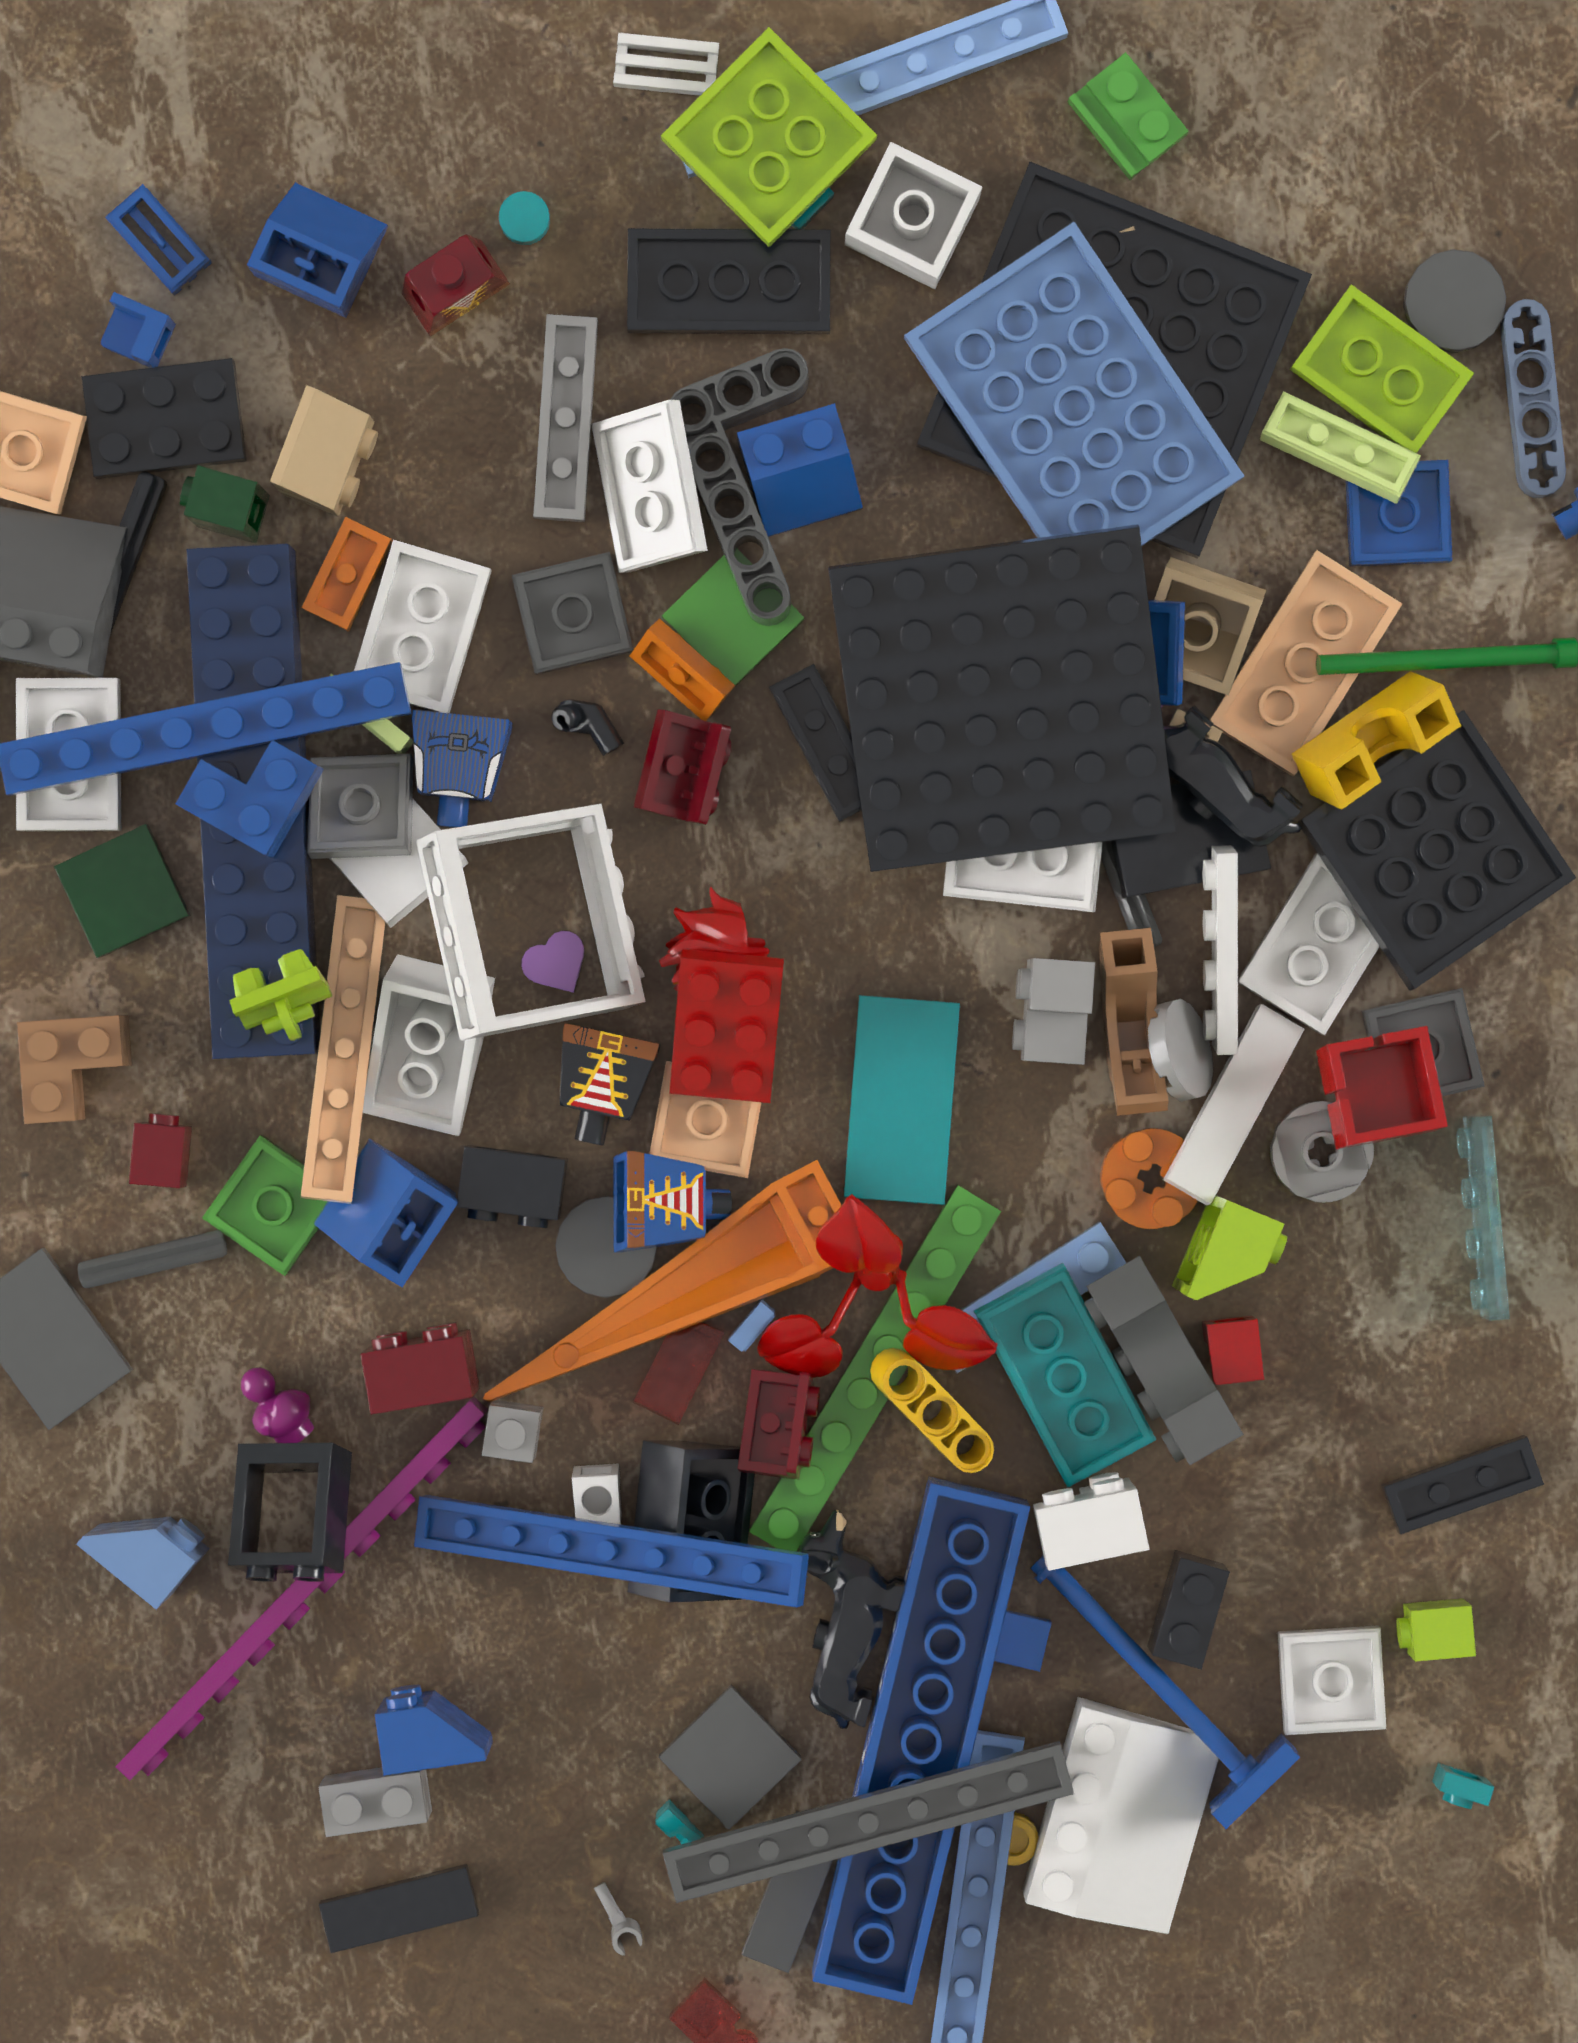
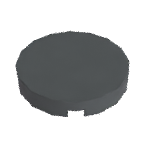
M1452 249L1432 255L1416 268L1405 287L1403 308L1407 323L1411 328L1443 351L1458 353L1476 348L1494 334L1504 317L1506 293L1501 276L1489 261L1474 252Z
M612 1196L588 1199L573 1208L559 1227L555 1245L558 1264L568 1281L584 1293L600 1297L625 1294L642 1282L653 1267L657 1247L614 1253V1207Z

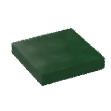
M148 824L141 825L54 866L96 958L106 956L191 916Z

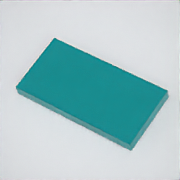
M859 995L844 1197L852 1194L856 1198L945 1205L960 1003Z
M1063 1263L974 1310L979 1323L987 1335L998 1344L995 1353L1067 1487L1156 1441L1148 1422Z

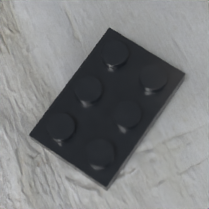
M233 358L81 376L93 477L96 479L136 475L141 472L153 473L195 468L197 465L203 467L247 461L236 367Z

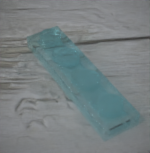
M1492 1116L1463 1117L1464 1128L1457 1129V1148L1460 1158H1467L1468 1178L1461 1180V1194L1464 1208H1471L1473 1229H1466L1465 1235L1468 1258L1476 1259L1477 1279H1471L1470 1281L1471 1303L1474 1310L1480 1309L1481 1317L1486 1320L1510 1319Z

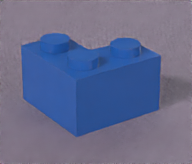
M271 740L247 784L201 759L175 804L263 855L274 858L324 769Z

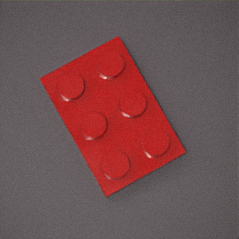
M682 949L669 1094L771 1103L784 966L783 958Z

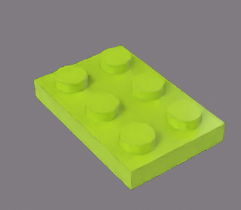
M1352 284L1289 369L1379 435L1415 453L1422 447L1474 374V372Z

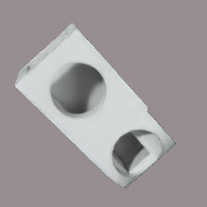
M619 1464L574 1466L572 1486L575 1517L621 1525Z

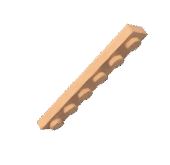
M337 895L327 982L332 997L324 1000L300 1197L304 1199L352 1204L385 921L365 898Z

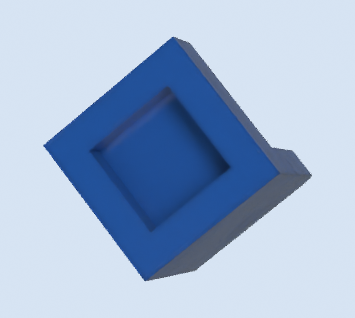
M113 292L109 302L115 309L101 339V345L112 352L149 368L158 367L176 323L169 315Z

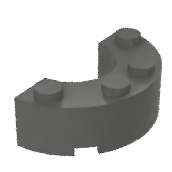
M1140 1256L1086 1286L1092 1298L1084 1302L1085 1306L1099 1329L1107 1324L1120 1345L1112 1350V1353L1126 1377L1133 1373L1137 1374L1145 1388L1137 1396L1152 1421L1159 1417L1163 1419L1169 1432L1161 1437L1176 1463L1185 1458L1188 1464L1192 1465L1244 1435L1218 1389L1192 1349Z

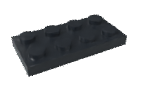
M628 228V333L830 334L831 230L787 229L768 247L751 229Z

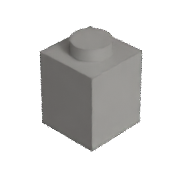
M500 1400L492 1401L489 1405L482 1456L533 1463L537 1453L543 1407Z

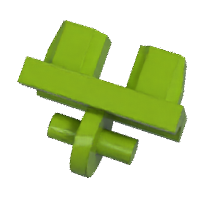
M302 949L282 955L278 959L284 979L269 985L266 984L264 975L259 968H249L233 975L236 998L229 1001L236 1017L239 1016L246 1030L262 1024L266 1035L284 1029L291 1041L301 1038L298 1023L315 1016L311 1005L332 997L328 982L318 968L312 965Z

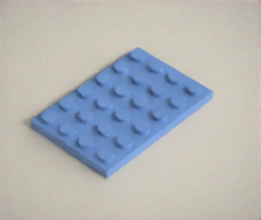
M1075 222L904 335L905 341L1037 538L1138 524L1141 545L1143 546L1244 477V474Z

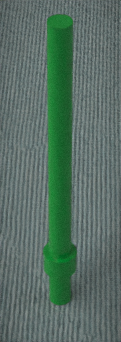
M1575 637L1553 638L1549 644L1317 655L1316 670L1318 675L1534 664H1552L1555 669L1575 668L1578 665V642Z

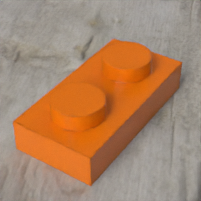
M345 517L301 608L349 632L393 540Z
M660 618L646 631L629 655L703 721H707L717 711L735 687L717 667L708 662Z

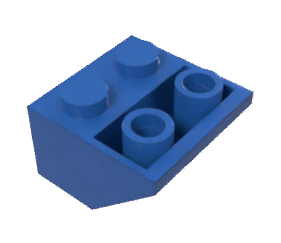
M295 182L267 219L247 266L255 277L347 318L388 225Z
M369 1138L357 1156L352 1204L328 1201L315 1220L314 1225L358 1261L400 1287H403L458 1204L453 1190Z

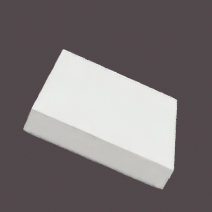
M413 799L411 855L329 859L391 928L428 898L416 840L441 829ZM459 851L462 867L464 868L468 864V861L466 857Z
M1379 1626L1278 1632L1282 1718L1285 1735L1386 1729L1381 1628Z

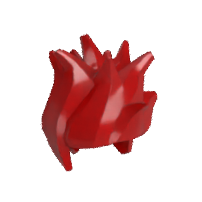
M712 887L709 888L712 907L690 912L677 907L673 910L674 915L685 931L666 943L669 954L661 958L659 962L661 967L678 964L676 966L677 972L671 980L674 985L677 984L674 987L677 992L682 949L767 957L770 953L769 948L764 947L766 944L764 939L747 937L748 932L741 903L721 897Z

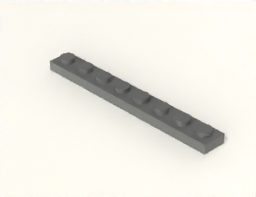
M1056 1741L663 1849V1857L675 1901L679 1903L1073 1795L1074 1791L1061 1743Z

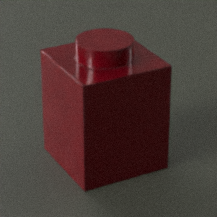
M149 1113L148 1122L134 1123L129 1184L169 1188L186 1187L192 1126L179 1125V1115Z

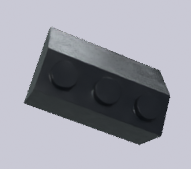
M643 1440L634 1527L748 1544L755 1474L738 1471L741 1447L680 1440ZM628 1581L627 1592L669 1603L742 1600L740 1598Z

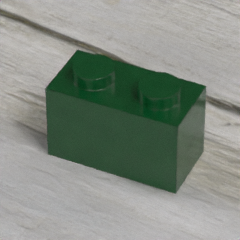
M197 465L195 476H187L184 481L180 495V506L186 507L184 516L198 528L256 544L270 495L258 482Z

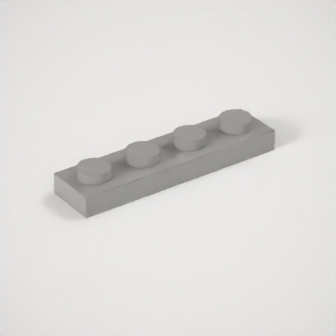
M546 315L534 519L585 522L598 330L597 317Z

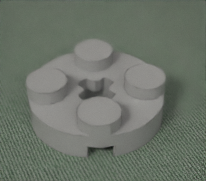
M1328 1101L1308 1102L1291 1110L1275 1126L1274 1136L1270 1145L1271 1163L1279 1181L1294 1195L1321 1203L1338 1201L1354 1193L1366 1177L1374 1157L1373 1143L1338 1150L1335 1147V1153L1328 1156L1329 1164L1326 1166H1320L1317 1159L1309 1158L1308 1150L1314 1148V1139L1322 1137L1325 1144H1334L1335 1146L1327 1105L1332 1102Z

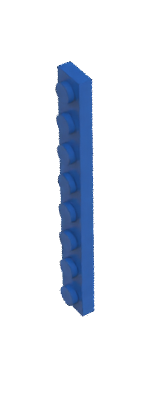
M397 662L0 743V767L6 795L12 796L267 744L271 740L277 742L412 713L402 664Z
M431 1495L419 1496L414 1547L791 1607H800L804 1604L809 1559L808 1553Z

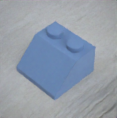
M172 1517L102 1523L85 1534L76 1544L155 1609L161 1606L175 1592L210 1549L201 1542L205 1536L195 1525L184 1518L177 1522Z

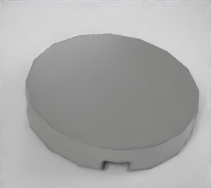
M1183 999L1157 1004L1154 1011L1158 1016L1150 1019L1148 1027L1149 1050L1156 1073H1158L1160 1078L1167 1076L1172 1087L1166 1088V1091L1181 1102L1205 1096L1211 1087L1213 1060L1209 1040H1204L1203 1023L1200 1016L1192 1005Z

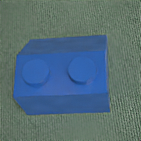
M835 403L737 432L738 445L758 512L768 537L863 509L849 449Z
M406 1685L391 1689V1696L384 1697L375 1713L383 1776L486 1761L493 1744L492 1733L435 1690L422 1692L421 1685Z

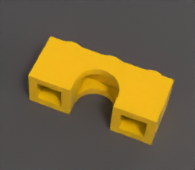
M1409 671L1291 755L1309 794L1342 810L1382 782L1374 766V763L1379 758L1400 749H1411L1422 754L1461 727V724L1444 685Z

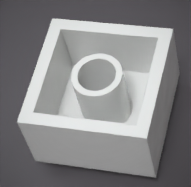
M890 142L845 234V246L936 289L980 199L982 186Z

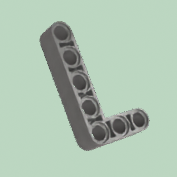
M788 348L774 350L683 387L675 392L670 399L680 400L681 409L687 404L693 403L702 406L706 411L705 417L698 424H684L695 485L747 612L754 621L765 626L777 625L785 620L791 608L790 591L725 430L792 404L803 397L809 383L807 363L800 353ZM781 366H792L799 372V379L791 386H779L772 380V374ZM739 384L745 385L753 392L749 402L740 406L727 402L725 394L729 388ZM716 450L722 453L725 461L721 468L712 472L699 468L697 460L703 452ZM734 496L742 500L744 508L738 516L724 518L717 513L716 506L724 497ZM748 542L756 543L763 550L762 558L753 565L740 563L735 558V551L740 545ZM763 589H775L781 594L783 599L779 608L771 612H764L755 606L754 598Z

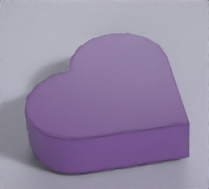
M570 931L554 933L548 939L546 945H536L525 952L521 966L523 973L529 980L535 983L574 993L584 958L585 947L583 941L578 935Z

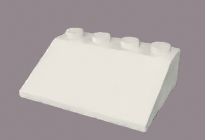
M1077 1697L1063 1746V1754L1074 1794L1047 1802L1038 1833V1843L1034 1856L1031 1858L1022 1889L1025 1902L1076 1918L1168 1934L1219 1758L1189 1728Z

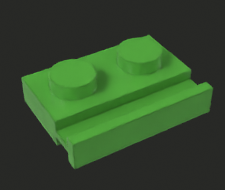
M1126 52L1086 83L1077 93L1071 95L1067 101L1129 180H1132L1145 167L1156 161L1186 137L1189 132Z

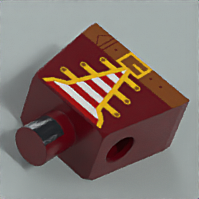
M465 234L406 273L402 295L431 337L510 283L483 242Z

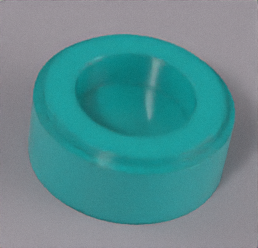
M520 191L504 200L499 211V222L503 233L509 240L520 245H531L540 241L546 235L550 226V214L546 203L540 196L532 192Z

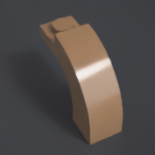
M1151 928L1100 933V983L1109 1076L1113 1084L1117 1116L1168 1111L1165 1077L1160 1078L1153 1067L1148 1041L1150 1019L1157 1017L1154 1009L1157 1006L1158 970Z

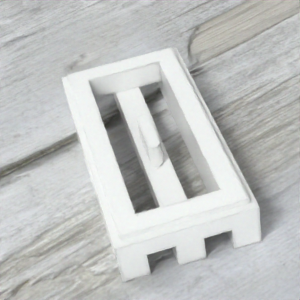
M618 33L616 67L613 80L614 87L700 96L716 80L719 43ZM628 49L707 56L708 60L703 62L628 54ZM626 66L706 74L705 82L631 75L626 74Z

